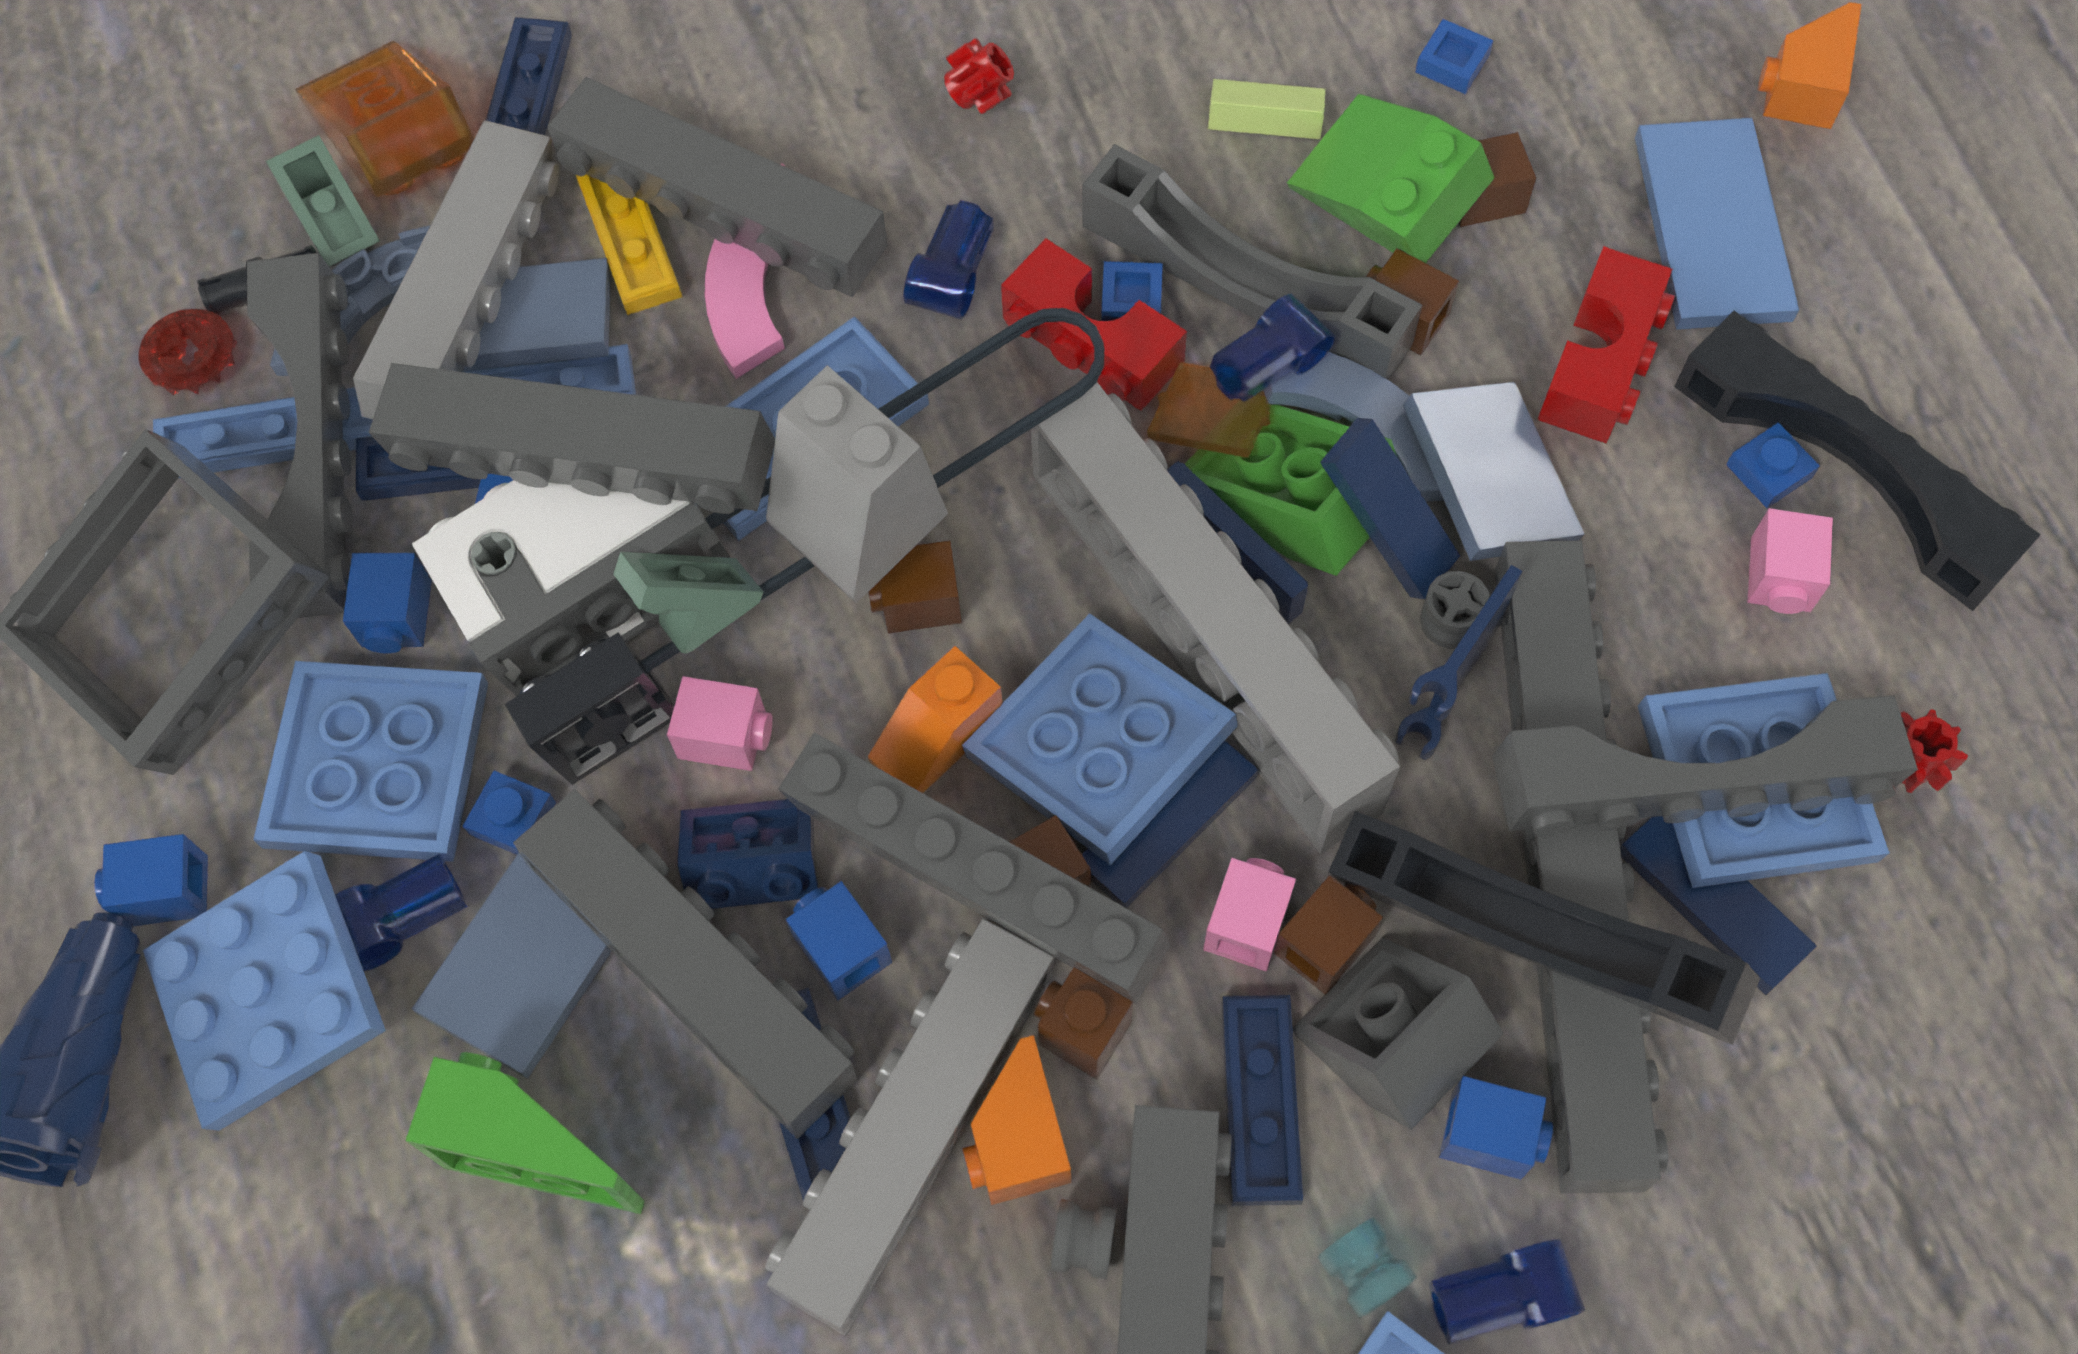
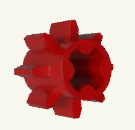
M974 38L946 57L952 69L944 75L945 86L952 99L960 107L970 109L976 105L980 114H984L1012 95L1005 84L1014 78L1013 66L1006 53L995 43L990 42L982 47L978 38Z
M1930 709L1924 717H1920L1915 721L1907 712H1901L1900 714L1918 768L1917 771L1902 782L1905 784L1906 792L1912 793L1919 785L1927 781L1936 791L1942 790L1953 779L1951 771H1956L1968 758L1966 753L1957 750V735L1961 731L1960 727H1951L1946 721L1938 718L1936 710Z

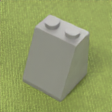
M827 365L778 411L766 520L850 599L857 603L948 512L921 446Z

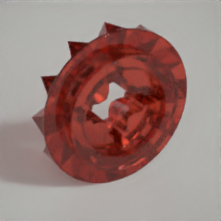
M203 309L179 310L161 318L146 332L139 347V364L153 386L163 387L173 396L185 389L199 394L201 385L210 380L221 383L220 372L227 366L235 365L232 351L237 342L227 323L215 313ZM187 339H190L198 349V351L194 352V361L189 365H186L181 359L186 354L185 348L188 347Z

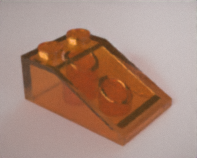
M394 40L295 89L300 100L355 176L376 198L382 195L401 193L412 186L415 178L430 170L446 169L457 164L463 159L464 153L469 151L474 141V136L450 85Z

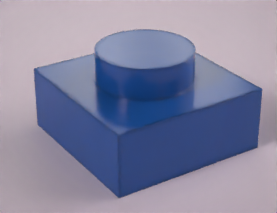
M1442 19L1418 57L1415 73L1466 94L1490 56L1494 40Z
M1104 261L1101 321H1112L1124 316L1138 300H1141L1161 314L1163 263Z
M1779 422L1734 451L1726 464L1766 508H1769L1812 479L1820 467Z
M494 770L465 820L463 828L470 836L517 855L519 851L513 842L555 806L556 801L550 793Z

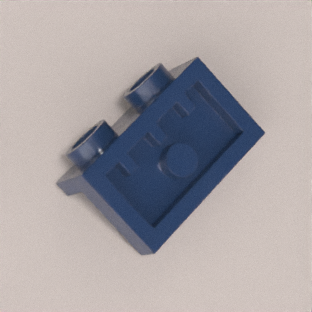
M788 799L681 810L678 869L683 890L688 886L691 887L711 909L800 900L809 892L819 888L814 861V818L797 809Z

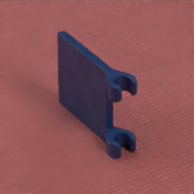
M1513 565L1509 567L1446 664L1424 673L1414 682L1409 697L1410 704L1415 706L1419 696L1424 692H1434L1430 706L1403 719L1399 725L1395 743L1401 745L1406 734L1419 732L1428 741L1419 757L1427 760L1434 754L1441 737V721L1449 716L1456 701L1457 691L1499 629L1523 572L1522 570Z

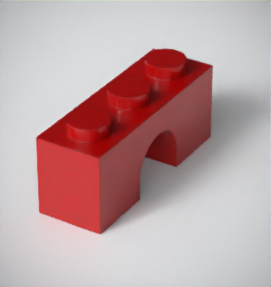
M1045 238L1001 284L1003 318L1008 326L1021 318L1041 309L1065 308L1083 314L1082 312L1092 302V268ZM1138 300L1124 316L1116 320L1097 321L1085 316L1097 327L1105 347L1104 368L1098 378V384L1107 395L1114 393L1122 401L1125 400L1142 411L1185 363L1187 331L1141 300ZM1046 322L1020 335L1023 338L1032 337L1050 349L1053 356L1069 369L1075 370L1078 368L1085 374H1088L1094 361V345L1090 336L1078 326L1066 322Z
M1603 246L1573 326L1597 334L1608 346L1590 348L1567 340L1538 416V421L1607 444L1616 422L1628 425L1640 394L1639 390L1630 388L1634 374L1642 377L1646 376L1658 345L1657 342L1648 340L1647 337L1651 327L1663 329L1675 295L1664 292L1672 268Z

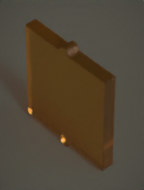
M1181 362L1166 392H1161L1158 395L1159 407L1147 430V436L1153 441L1249 458L1262 426L1265 427L1270 424L1269 410L1272 404H1269L1260 375Z

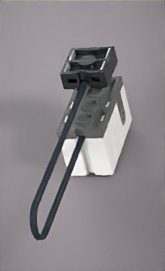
M1065 308L1041 309L1029 314L878 409L887 418L892 417L1029 329L1043 323L1066 322L1078 326L1090 336L1094 345V361L1088 374L1073 387L934 474L933 478L938 488L1073 403L1097 383L1104 368V342L1097 327L1083 314ZM771 477L765 480L761 499L769 494ZM513 480L510 483L495 486L487 492L481 501L457 516L439 521L430 529L428 534L413 542L412 545L480 663L516 696L504 705L527 745L573 785L669 724L674 710L673 702L657 676L652 672V669L680 651L671 641L643 660H640L633 648L627 643L658 623L659 615L639 609L613 575L620 552L731 558L713 529L744 509L734 508V511L729 514L714 512L705 518L695 502L672 499L668 505H657L645 502L631 493L610 491L607 496H593L580 492L571 485L549 482L547 487L535 488ZM806 557L798 560L759 585L763 590L761 600L815 566Z

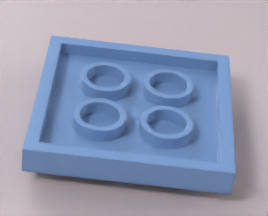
M1089 613L962 746L969 760L1048 819L1056 815L1069 835L1111 865L1238 726L1234 712Z
M295 661L253 840L262 849L454 862L488 682L484 675L477 672Z
M1828 673L1646 695L1637 707L1653 758L1679 763H1721L1755 756L1787 742L1797 735L1831 701H1837ZM1853 797L1833 799L1824 806L1804 811L1792 810L1790 803L1769 805L1762 812L1744 817H1731L1728 815L1727 810L1707 811L1701 817L1694 820L1673 823L1692 888L1878 863L1889 854L1873 804H1856Z
M303 851L143 950L202 1129L220 1131L386 1031L320 855Z

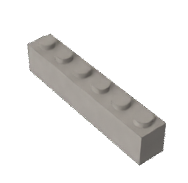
M483 121L353 377L362 417L373 419L391 363L463 372L465 367L471 368L474 365L480 349V330L484 322L493 323L495 321L501 303L500 290L505 279L513 280L517 275L521 261V247L526 237L533 238L537 232L541 216V205L545 196L552 197L556 192L560 176V166L558 163L553 162L551 137Z
M983 918L972 936L963 932L958 937L945 962V968L951 970L949 976L938 993L931 989L925 993L912 1016L910 1025L917 1028L907 1047L904 1052L895 1047L884 1061L875 1081L876 1085L882 1087L869 1111L859 1107L846 1125L839 1142L846 1150L833 1172L823 1168L811 1184L803 1201V1206L810 1211L795 1235L786 1231L773 1248L765 1269L772 1272L766 1285L774 1294L847 1336L1053 976V956Z

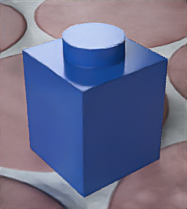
M352 553L343 623L362 648L377 653L390 654L399 652L402 647H424L432 580L416 554Z
M184 834L104 844L103 868L97 870L94 880L96 898L102 909L129 920L133 926L194 919L207 911L208 855Z
M842 881L829 890L826 887H820L809 892L794 906V914L786 918L794 940L837 1001L893 963L886 941Z
M1462 1076L1452 1091L1439 1158L1521 1180L1534 1167L1535 1162L1544 1163L1549 1152L1553 1122L1543 1120L1546 1097Z

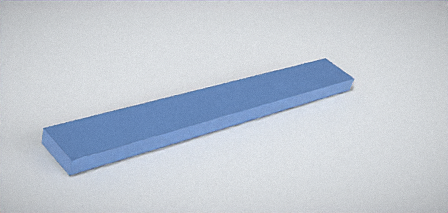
M628 344L610 346L609 356L463 371L465 373L636 395L632 358ZM355 387L346 389L350 401V416L347 420H343V439L346 441L349 451L356 450V438L372 437L369 430L373 419L362 417ZM294 397L153 419V433L183 445L213 473L293 460L297 430Z

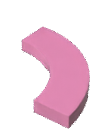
M714 239L705 274L707 316L716 346L725 364L735 379L781 352L785 347L783 338L775 328L766 306L765 278L769 264L761 260L755 252L736 243L725 244Z

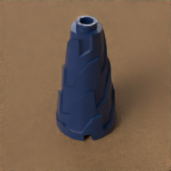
M99 912L95 913L91 920L82 921L75 928L69 929L42 983L24 1005L10 1033L0 1045V1176L53 1187H63L69 1170H76L73 1179L77 1184L76 1187L88 1183L92 1177L102 1147L97 1146L109 1108V1084L122 1041L121 1023L141 958V954L136 953L140 940L132 932L134 926L129 920L121 916Z

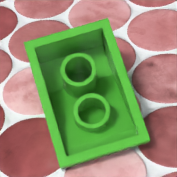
M1358 94L1288 180L1287 184L1296 193L1392 253L1397 248L1426 263L1492 182L1494 175L1482 143L1436 116Z
M1247 396L1185 463L1202 482L1266 543L1288 559L1337 576L1369 539V535L1320 463L1350 426L1277 404H1267L1264 400ZM1385 437L1386 441L1388 442V444L1390 445V447L1396 455L1392 439Z
M462 1052L458 1062L438 1057L433 1058L405 1141L447 1170L641 1214L645 1200L613 1169L518 1087V1079L500 1072L502 1063L492 1058L469 1052Z

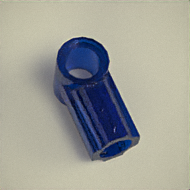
M960 200L957 204L946 206L926 253H917L910 264L903 291L905 304L961 320L966 316L975 292L976 270L994 231L993 218L983 212L979 205Z
M1293 293L1286 294L1276 300L1262 314L1253 329L1215 353L1210 368L1215 375L1217 387L1230 400L1240 399L1246 402L1291 370L1296 375H1302L1311 370L1329 352L1336 336Z
M440 854L378 886L360 884L335 894L364 972L382 966L395 958L404 947V940L468 907L456 879Z
M1561 1239L1548 1240L1514 1250L1501 1256L1500 1262L1432 1280L1428 1284L1433 1311L1439 1329L1444 1334L1448 1345L1521 1324L1524 1329L1536 1328L1576 1316L1586 1311Z

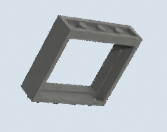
M145 429L128 451L125 450L121 461L99 489L85 501L81 512L59 540L48 548L44 559L19 591L10 597L11 601L0 613V639L131 765L136 768L174 775L321 589L330 575L183 445ZM181 477L270 558L142 720L55 637V634L176 480Z

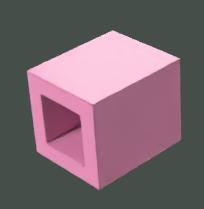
M1769 508L1751 537L1747 603L1765 605L1771 610L1783 614H1794L1802 611L1811 612L1830 586L1833 518Z
M682 676L667 732V737L677 758L752 771L757 750L765 751L767 749L772 731V714L766 712L758 688Z
M1231 858L1206 931L1203 950L1267 972L1296 879L1284 875L1285 872L1281 867L1264 859L1249 858L1244 862Z

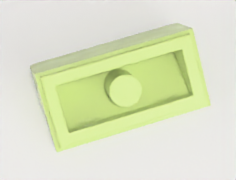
M1214 79L1208 129L1320 139L1324 119L1325 89Z

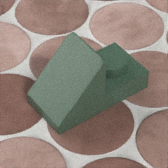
M319 135L266 161L294 213L329 267L349 258L362 249L365 250L380 242Z
M620 552L613 574L639 609L659 615L660 626L679 651L684 654L693 651L760 603L763 595V590L736 558Z

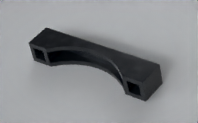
M1735 310L1689 354L1674 386L1676 389L1721 423L1754 425L1769 429L1779 422L1790 435L1822 448L1849 465L1878 491L1897 515L1913 545L1921 573L1972 611L1976 609L2041 536V534L2027 525L2023 518L2015 511L1998 504L1975 487L1963 473L1953 470L1923 449L1911 435L1897 430L1871 411L1863 400L1854 395H1849L1823 376L1811 362L1797 357L1771 338L1770 334L1763 327L1751 323Z
M1357 811L1353 814L1328 873L1344 884L1347 883L1361 888L1374 899L1731 1045L1735 1041L1760 980L1747 962L1680 936L1622 920L1553 895L1474 862L1412 832Z

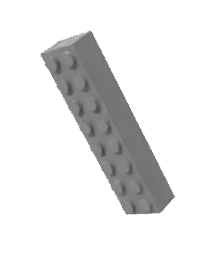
M1097 382L1082 397L1031 429L1033 476L1188 681L1236 714L1238 727L1230 736L1251 764L1258 769V773L1317 851L1322 854L1342 841L1355 811L1373 818L1383 814L1400 768L1397 763L1398 754L1394 745L1381 730H1371L1357 712L1358 705L1348 686L1341 679H1331L1317 662L1318 654L1316 648L1307 634L1300 628L1291 629L1280 615L1278 601L1269 586L1261 579L1254 581L1241 565L1239 551L1231 538L1223 531L1216 533L1203 517V507L1194 491L1186 484L1179 486L1168 473L1166 460L1156 443L1150 438L1142 440L1131 426L1130 414L1122 400L1114 393L1107 395Z

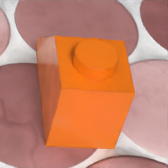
M1849 2L1787 34L1777 57L1767 56L1758 83V91L1766 92L1763 116L1826 129L1832 128L1849 93L1862 4Z
M954 646L907 690L869 753V762L889 775L924 793L965 754L962 745L1001 706V686Z
M1034 1035L1024 1037L1017 1043L971 1122L975 1145L962 1148L972 1188L976 1189L986 1186L991 1205L1071 1183V1168Z

